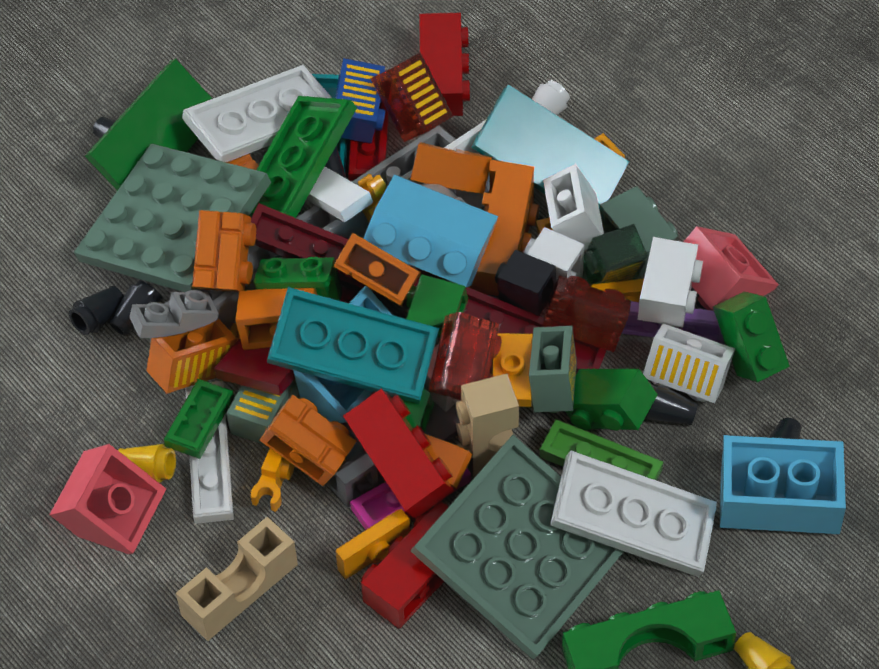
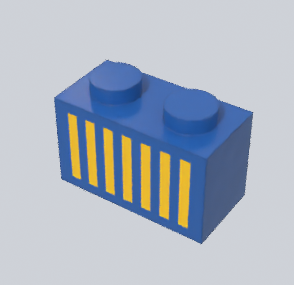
M343 58L335 99L351 100L358 108L341 138L372 143L375 130L382 131L385 109H380L379 106L380 102L386 103L389 82L383 81L385 66Z

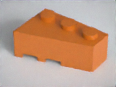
M491 160L489 166L490 188L488 193L484 192L482 205L485 206L484 211L499 217L473 283L469 288L483 294L499 296L498 283L495 282L497 270L502 262H508L515 250L524 253L528 242L532 239V234L528 233L529 227L536 226V220H538L539 205L534 204V166Z

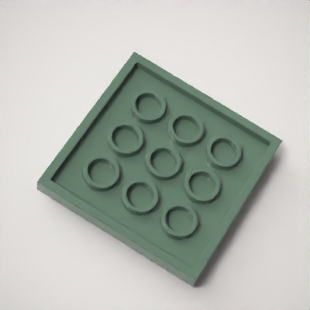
M150 144L76 248L74 254L79 262L178 291L199 290L192 287L199 210L242 213L249 216L271 184V181L265 172Z
M512 435L411 549V552L534 660L624 551L550 526L561 476L517 437Z

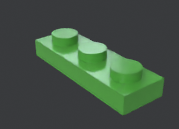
M555 419L540 448L539 455L540 458L564 467L566 455L571 450L656 481L663 469V461L557 419Z

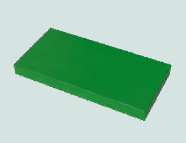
M173 59L90 149L85 157L118 191L150 144L187 152L198 140V137L182 119L183 110L211 100L212 97L177 59Z
M309 96L297 97L256 169L257 171L267 173L271 184L258 203L294 218L297 217L358 108L351 100ZM258 203L256 204V206L254 207V209L252 210V212H251L250 215H249L251 218H252V216H253V214H254V211H255V209H256Z

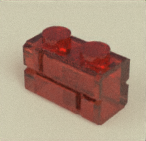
M559 275L545 310L542 327L572 326L574 339L614 352L628 320L631 300L626 299L621 292L615 289H605L603 291L591 287L581 277L569 276L566 278Z
M462 312L445 315L429 391L461 401V385L493 377V374L489 373L492 358L497 357L502 343L501 336H498L499 323L479 319Z

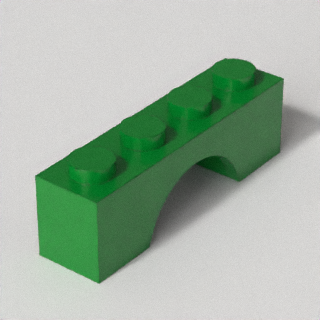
M421 274L418 285H413L408 293L406 307L410 309L406 319L439 328L437 338L453 333L460 327L468 302L466 287ZM423 388L419 404L405 400L403 402L411 413L405 418L412 428L418 425L425 433L434 402L430 392Z
M720 590L710 593L699 591L689 595L685 600L670 604L658 602L646 610L629 614L623 612L611 616L607 621L593 625L589 623L575 625L569 631L563 632L562 652L568 669H618L623 658L634 648L647 643L660 642L681 649L695 662L733 651L736 630Z

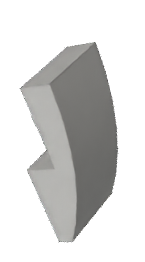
M189 290L187 292H172L169 305L157 302L132 304L130 319L139 338H158L182 334L206 326L218 320L219 313L208 292Z

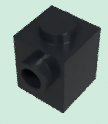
M515 250L508 262L501 263L495 276V282L498 283L499 300L540 316L557 289L556 266Z

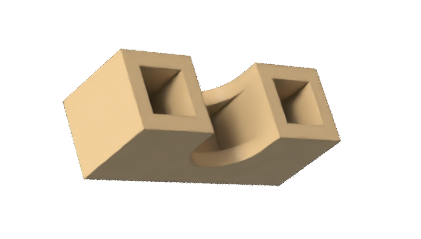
M508 374L461 385V401L456 402V410L460 423L456 424L460 444H457V446L469 450L473 454L467 465L473 479L506 441L514 435L512 429L519 427V404Z
M268 517L237 541L238 553L233 562L223 572L214 575L206 567L176 592L181 616L207 641L298 565L295 542Z

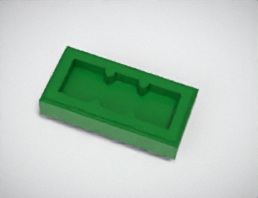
M197 379L164 438L165 447L201 459L234 399L233 391Z

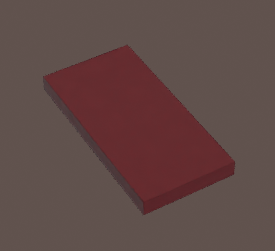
M341 287L343 293L340 301L350 303L358 294V290ZM240 339L214 367L216 379L279 396L292 383L295 376L291 369L267 363L271 347L243 350Z

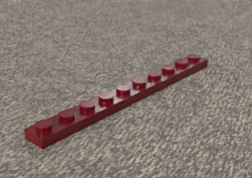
M258 203L251 218V223L256 225V241L254 245L285 258L334 257L336 262L349 240ZM410 265L411 267L420 271L422 275L451 282L447 279H444L442 277H439L437 275H434L432 273H429L427 271ZM337 269L340 280L359 288L366 286L352 278V276ZM419 276V278L417 279V281H416V283L414 284V286H417V285H418L420 276ZM466 287L468 302L460 326L470 318L493 339L494 333L533 334L536 327L563 326ZM369 288L374 294L387 298L381 295L380 293L376 292L375 290ZM573 330L577 360L576 374L579 369H599L609 344Z

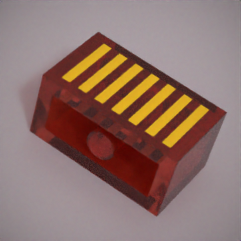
M421 53L413 55L370 78L403 142L420 136L453 117Z

